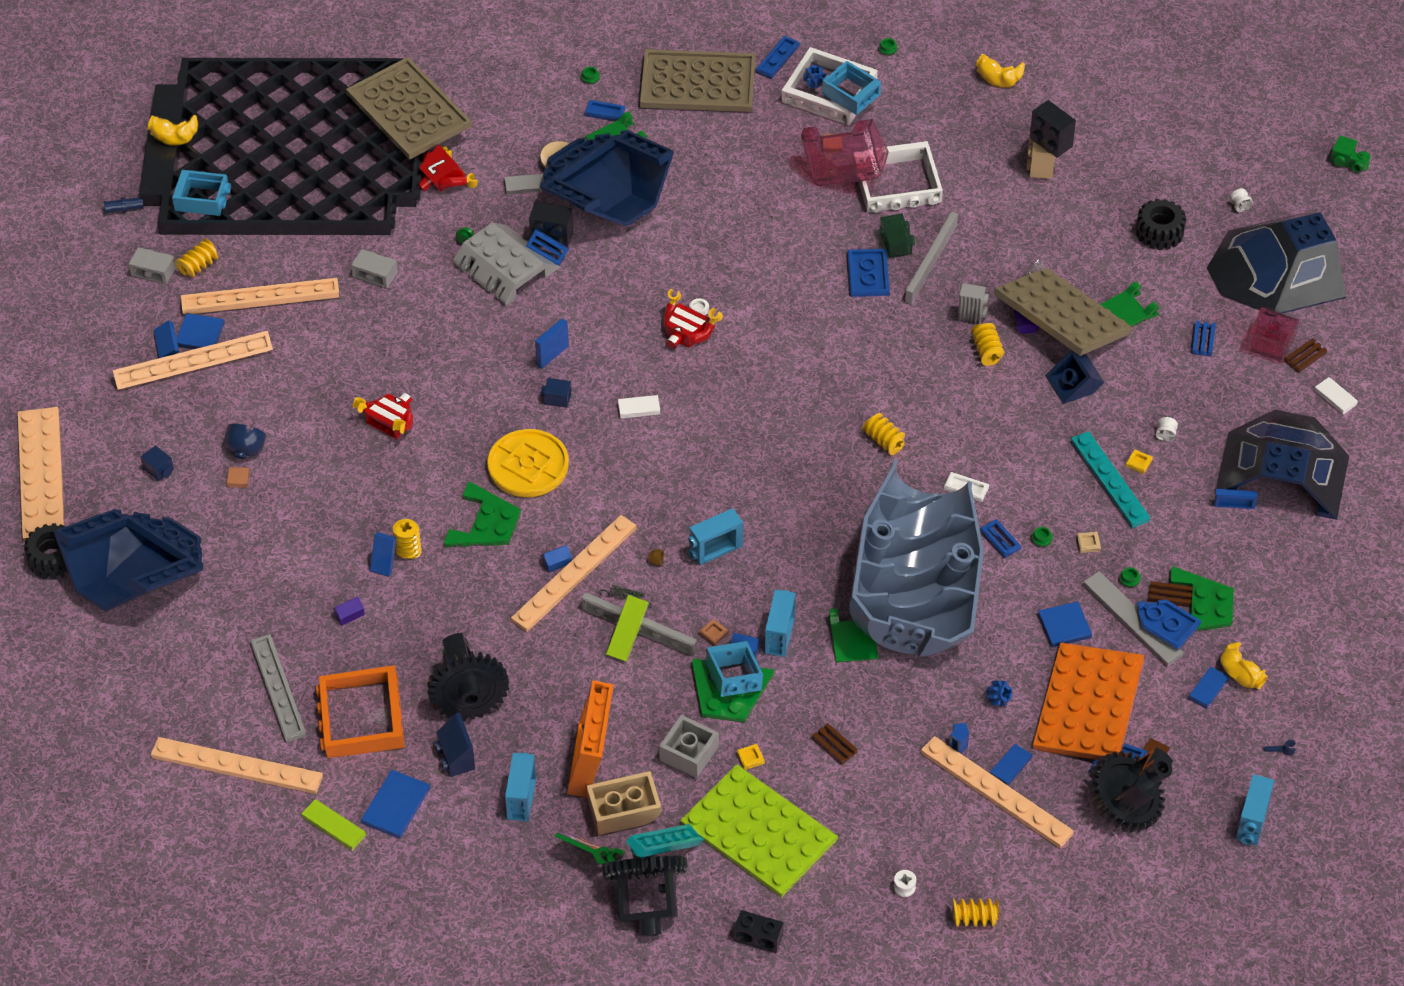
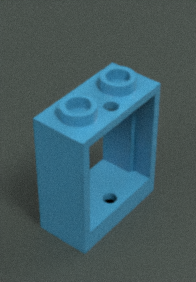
M846 61L823 79L822 94L857 115L881 95V81ZM849 79L863 89L852 97L837 86L844 80Z
M182 170L172 197L175 211L220 216L222 208L226 206V195L230 194L231 184L228 183L227 175ZM190 187L219 190L216 200L187 197Z
M734 508L689 527L690 536L688 541L690 549H688L690 558L693 561L696 560L699 565L743 546V521Z
M787 590L774 591L765 630V654L786 657L795 619L796 593Z
M747 641L707 647L705 664L721 697L762 690L763 673ZM743 663L748 672L747 675L724 678L719 667Z
M525 752L512 754L505 795L507 820L529 822L536 782L535 755Z
M1255 774L1252 776L1236 839L1240 840L1243 844L1258 845L1275 781L1273 779Z

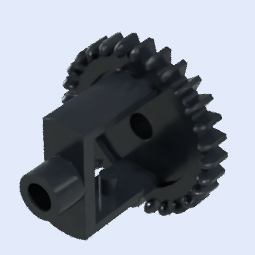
M455 633L444 638L442 642L446 654V666L439 663V670L434 668L433 675L429 676L427 693L430 704L433 705L434 710H439L440 715L445 713L446 718L460 713L463 721H466L468 716L471 719H475L476 714L482 718L484 711L491 714L490 708L498 709L497 703L503 704V697H507V690H509V678L503 664L498 662L496 657H493L491 660L489 654H486L485 658H483L482 652H479L478 656L475 657L463 633Z
M1157 747L1141 758L1139 755L1132 758V752L1125 754V751H1120L1119 753L1115 751L1102 757L1092 767L1093 772L1089 774L1092 780L1088 784L1093 788L1089 790V793L1094 794L1096 797L1091 799V801L1098 802L1095 809L1103 810L1101 817L1107 815L1108 824L1115 821L1116 829L1122 826L1124 832L1128 829L1131 833L1136 830L1141 832L1151 827L1161 817V811L1165 808V805L1162 803L1165 802L1166 798L1160 796L1165 790L1158 788L1163 783L1162 781L1172 774L1171 764L1173 760L1166 752Z
M633 854L631 859L616 860L602 864L603 877L607 880H613V878L617 880L620 922L638 921L639 936L661 935L660 919L678 917L675 874L678 875L687 871V857H655V855L638 857ZM658 873H662V876L665 878V884H659L658 889L659 893H666L667 910L630 914L627 875L631 880L632 875H637V878L640 879L642 874H645L646 878H649V874H654V877L657 878Z

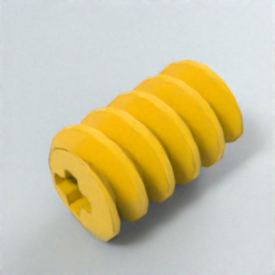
M205 238L197 246L192 247V250H188L186 254L182 255L180 259L175 260L176 268L182 275H189L191 278H194L195 272H201L200 267L206 269V263L211 265L212 259L218 260L215 246L209 239Z
M992 323L975 325L971 329V334L973 335L972 337L982 364L985 366L997 364L1004 355V349L1002 348L995 325Z
M877 413L869 418L862 427V430L876 441L879 446H882L885 451H888L890 455H894L902 450L905 444V433H899V428L894 427V424L889 422L888 418H883L882 413Z
M410 519L397 521L393 525V536L396 537V554L402 558L413 559L419 557L422 549L417 523Z
M953 898L952 916L956 927H959L961 920H963L965 927H968L970 920H972L974 927H977L979 920H981L983 927H986L988 920H990L992 927H995L999 918L998 898H996L994 905L990 898H987L985 905L981 898H978L976 905L972 898H969L967 905L963 898H960L958 905Z

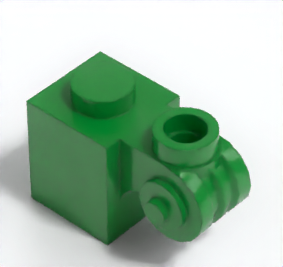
M1340 135L1332 149L1330 162L1337 166L1350 167L1355 172H1361L1369 168L1371 156L1366 151L1356 153L1358 141Z

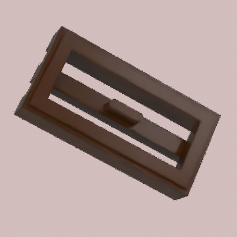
M1312 338L1285 357L1284 362L1300 373L1327 353V349L1325 347L1321 348V344H1316V340ZM1315 351H1318V352L1315 353L1313 356H1311V357L1308 358L1306 361H1304L1303 363H1301L1300 365L1297 366V364L1300 363L1302 360H1304L1305 358H1307L1309 355H1311V354L1314 353Z
M1151 581L1148 602L1168 600L1176 606L1190 607L1193 587Z
M829 723L825 724L824 728L821 727L818 733L812 734V739L841 765L857 754L858 749ZM821 736H823L827 741H829V742H830L837 750H839L845 757H842V756H841L836 750H834L827 742H825V741L821 738Z

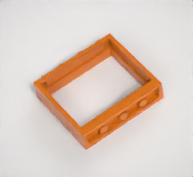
M395 665L319 676V685H316L317 698L321 697V702L317 703L318 714L322 715V720H319L320 733H324V738H320L321 750H326L327 758L405 748L399 682ZM388 682L393 732L332 741L327 690Z
M592 680L578 724L567 794L587 798V785H591L594 782L602 759L614 684Z

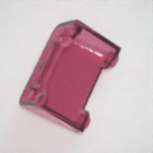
M873 119L858 121L854 125L852 132L820 136L818 128L808 127L803 128L801 134L810 176L816 186L873 180L878 178L884 170L889 151Z

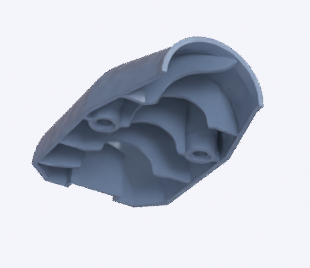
M894 459L890 472L862 521L849 611L856 626L877 644L901 653L928 656L962 643L974 632L984 548L971 489L972 482L968 481L961 489L945 494L921 492L908 486L900 479L896 471L898 460Z

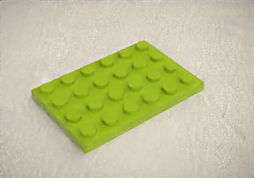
M737 764L680 820L681 825L690 824L704 838V842L781 898L838 840L836 834Z

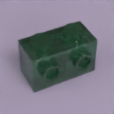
M903 213L880 217L879 231L889 258L912 254V246H915V239L913 234L910 235L908 220L905 221Z

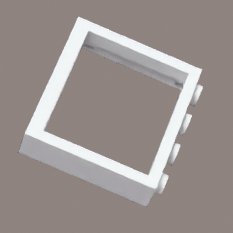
M810 47L782 89V102L850 125L856 116L854 113L835 102L797 90L795 87L805 73V69L811 63L835 70L839 65L849 61L876 79L878 70Z
M928 141L854 151L853 165L867 213H878L890 209L898 210L904 207L915 208L919 205H935L942 202L943 190ZM923 159L932 189L870 197L862 167Z

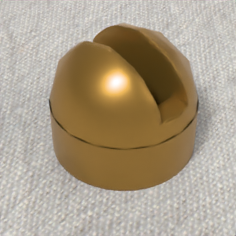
M652 550L648 555L649 562L655 566H662L664 550Z

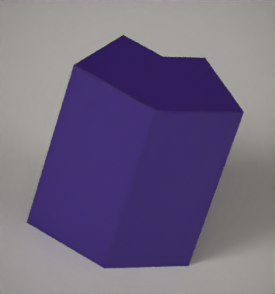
M1014 309L1017 329L1021 334L1034 333L1039 328V326Z
M355 597L332 608L341 626L365 615L364 607L359 597Z

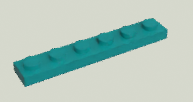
M1087 431L1072 437L1071 443L1131 528L1150 522L1151 517L1091 433Z
M690 824L631 835L626 840V843L630 846L633 854L638 857H646L699 846L704 841V838Z

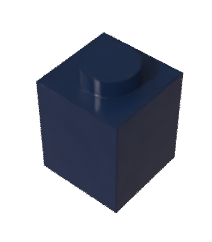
M547 378L546 386L543 385L541 389L544 405L568 408L572 394L571 381Z
M156 445L140 457L143 469L158 481L169 477L174 470L172 458Z

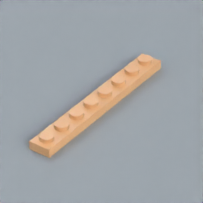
M338 278L181 295L182 312L183 315H186V313L197 314L339 298L340 296Z
M268 331L112 371L117 389H122L273 349Z
M620 515L511 617V622L528 632L637 529V525Z
M934 736L921 749L922 755L1058 848H1061L1073 835L1074 830Z
M158 737L151 753L153 759L312 794L317 793L323 778V774L320 772Z

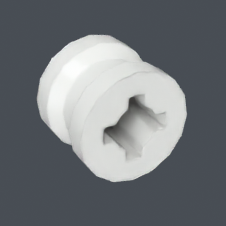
M1237 189L1229 197L1231 204L1235 205L1234 208L1238 213L1249 210L1253 205V200L1248 196L1245 189Z
M1170 417L1160 418L1157 425L1158 429L1156 430L1157 439L1168 442L1174 441L1178 426L1177 421Z
M909 870L897 872L894 877L895 893L901 897H909L914 894L916 890L915 874Z

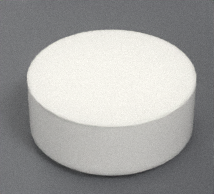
M694 299L689 305V308L703 315L709 312V304L704 299Z

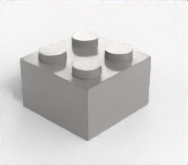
M681 715L659 746L660 761L698 778L719 747V732Z

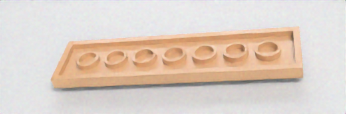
M58 407L18 411L23 542L26 538H29L28 534L30 532H34L37 527H43L44 524L49 526L52 523H56L57 526L60 524L65 526Z

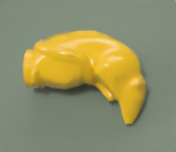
M982 53L975 67H977L976 71L980 77L990 85L1007 88L1012 87L1022 78L1025 63H1020L1016 68L1013 66L1003 68L996 60Z
M152 115L147 130L151 131L150 134L155 139L165 144L182 145L191 141L197 132L198 121L197 116L193 115L189 122L184 121L176 125L167 119Z
M1240 642L1230 643L1224 648L1220 656L1222 667L1241 686L1259 690L1268 678V675L1265 674L1266 670L1261 671L1252 661L1242 659V655L1239 652Z

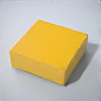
M1134 449L1126 462V467L1144 474L1153 457Z
M757 744L737 750V755L744 770L765 764Z

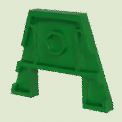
M468 482L463 493V500L482 504L471 532L466 533L449 529L443 543L444 547L509 545L521 515V509L474 483Z
M1171 567L1170 584L1193 587L1191 615L1201 620V624L1196 631L1232 626L1234 588L1180 568Z
M693 658L692 667L702 717L745 723L759 697L773 678L774 669L760 668L763 673L762 690L721 697L714 681L709 679L710 672L705 664L706 660Z

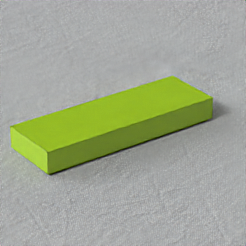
M631 595L627 596L607 650V655L626 662L628 661L649 602Z
M317 799L301 813L303 819L350 850H353L366 836L364 830Z

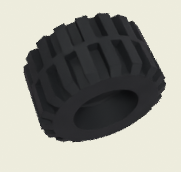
M1155 199V201H1148L1147 204L1144 203L1142 208L1139 209L1136 224V235L1139 241L1144 240L1143 244L1145 246L1149 244L1150 248L1158 247V250H1163V247H1166V250L1171 249V245L1176 247L1184 236L1186 225L1185 211L1181 210L1182 207L1180 205H1175V202H1169L1167 199Z
M52 523L49 526L44 524L41 528L37 527L34 532L28 534L29 538H26L24 541V551L28 567H30L32 573L35 572L37 577L42 575L43 579H48V576H51L53 580L58 575L61 578L65 577V572L69 574L54 534L55 530L65 527L62 524L57 526L56 523ZM59 548V550L54 553H44L49 549Z

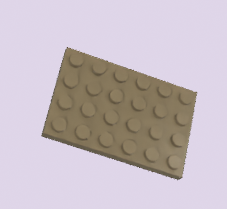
M645 49L640 108L752 112L756 53Z
M409 57L346 89L347 95L409 160L472 127V121Z
M1047 267L996 287L994 291L995 296L1080 356L1131 334L1133 328L1123 319L1115 316L1110 310L1098 304L1094 299L1082 293L1080 289L1075 288L1067 280L1059 277Z

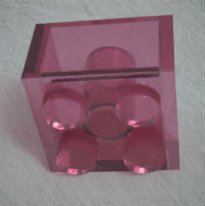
M1261 307L1249 332L1246 350L1284 362L1297 334L1299 319Z

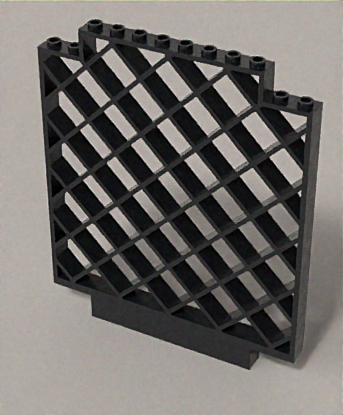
M182 58L178 84L155 85L151 116L167 119L173 124L178 125L184 122V119L190 121L191 117L196 115L198 129L191 141L182 145L165 144L155 139L149 130L140 188V199H143V206H161L159 216L161 235H391V230L395 229V217H393V214L397 213V207H416L417 200L421 199V191L418 189V186H420L419 184L422 179L419 172H422L420 165L423 161H420V158H424V152L414 157L413 172H411L401 164L407 157L399 148L388 154L379 147L380 144L389 139L380 129L368 137L358 131L357 128L371 119L347 95L346 89L404 58ZM209 73H222L225 76L212 86H209L202 80ZM255 73H267L271 76L258 86H255L248 80ZM301 73H313L317 76L303 87L293 80V78ZM347 73H358L362 76L361 79L349 87L339 80V78ZM189 85H191L200 93L187 101ZM235 86L246 92V94L232 103L222 96ZM281 86H284L292 94L279 103L268 96ZM329 86L338 94L323 103L314 95ZM211 102L221 109L206 120L197 113V111ZM258 102L267 111L252 120L243 112ZM304 102L313 111L298 120L289 112ZM348 103H351L360 110L346 120L336 113V111ZM234 119L242 127L226 137L218 128ZM280 119L288 128L274 137L264 130V128ZM326 119L335 128L320 137L311 128ZM209 136L217 144L201 154L192 147V145L204 137ZM255 136L263 144L248 154L239 147V145ZM299 136L310 143L296 154L286 147L287 144ZM347 136L356 145L341 154L332 145ZM182 152L191 161L178 169L179 154ZM227 153H230L238 161L224 171L213 164ZM274 153L285 160L271 171L260 164V162ZM322 153L331 162L316 171L307 162ZM369 153L379 162L363 171L354 162ZM182 170L198 172L204 170L207 173L227 175L228 183L231 184L230 192L234 196L226 201V206L222 208L220 216L206 214L198 220H187L182 216L186 212L175 211L172 197ZM251 170L259 179L246 188L241 187L234 181ZM297 170L306 179L291 189L281 180ZM344 170L354 179L338 189L328 180ZM390 170L401 179L385 189L375 180ZM190 187L187 197L210 200L208 197L219 190ZM272 187L281 196L265 206L256 197ZM316 188H320L328 197L316 205L312 206L303 199L304 196ZM363 188L368 189L375 195L374 198L362 206H359L350 198ZM245 204L255 212L254 215L246 220H234L230 216ZM291 205H294L303 213L294 220H282L277 216ZM339 205L351 213L342 220H329L324 216ZM387 205L386 220H377L372 216Z

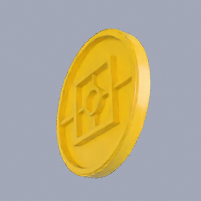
M522 429L508 433L500 438L492 446L487 464L489 476L499 489L518 497H536L554 490L563 482L568 473L569 458L565 446L554 435L536 429Z

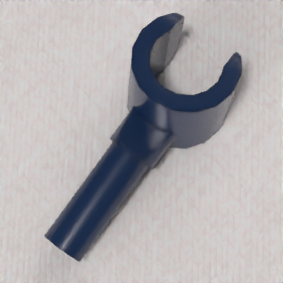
M1290 739L1283 746H1265V752L1279 751L1290 756L1295 753L1296 749L1289 747H1294L1296 742Z

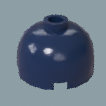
M236 423L227 426L225 432L226 447L238 459H246V457L257 455L265 444L266 434L253 427L252 431L247 429V425Z

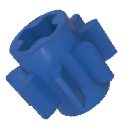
M817 65L810 66L805 69L803 81H807V87L819 88L826 77V72H823V68Z
M993 680L992 685L987 687L986 697L989 701H992V706H1007L1006 701L1012 699V688L1007 685V681Z

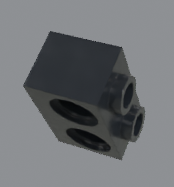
M740 910L734 927V941L777 953L783 937L784 922Z

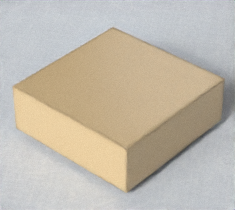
M1098 532L1077 533L1080 553L1101 551Z

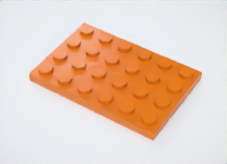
M1060 643L1035 735L1033 749L1100 760L1112 752L1117 751L1119 753L1122 751L1144 663V655Z

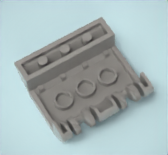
M493 222L463 242L453 259V264L463 272L471 268L469 277L474 279L484 289H487L489 293L497 289L495 297L506 306L517 299L516 289L538 273L546 278L560 268L557 264L526 247L528 241L508 225Z

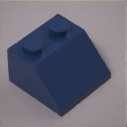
M1073 350L1064 356L1045 375L1063 404L1089 396L1105 383L1087 354L1080 356Z
M456 713L436 732L437 741H434L437 754L442 753L443 756L441 758L443 770H448L450 777L475 770L473 745L461 714Z

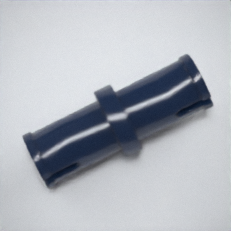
M122 197L121 200L104 201L105 214L118 211L125 213L127 210L144 209L143 199H140V197L130 199Z

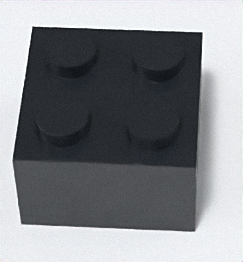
M1047 100L1032 111L1029 138L1043 147L1048 153L1058 158L1073 147L1076 120Z
M534 202L529 217L530 238L535 229L569 248L573 236L572 208ZM536 235V238H538L539 240L543 241L544 243L550 245L551 247L557 250H560L559 248L555 247L554 245L550 244L549 242L543 240L542 238ZM534 241L532 242V244H535L536 246L541 247L539 244L535 243Z

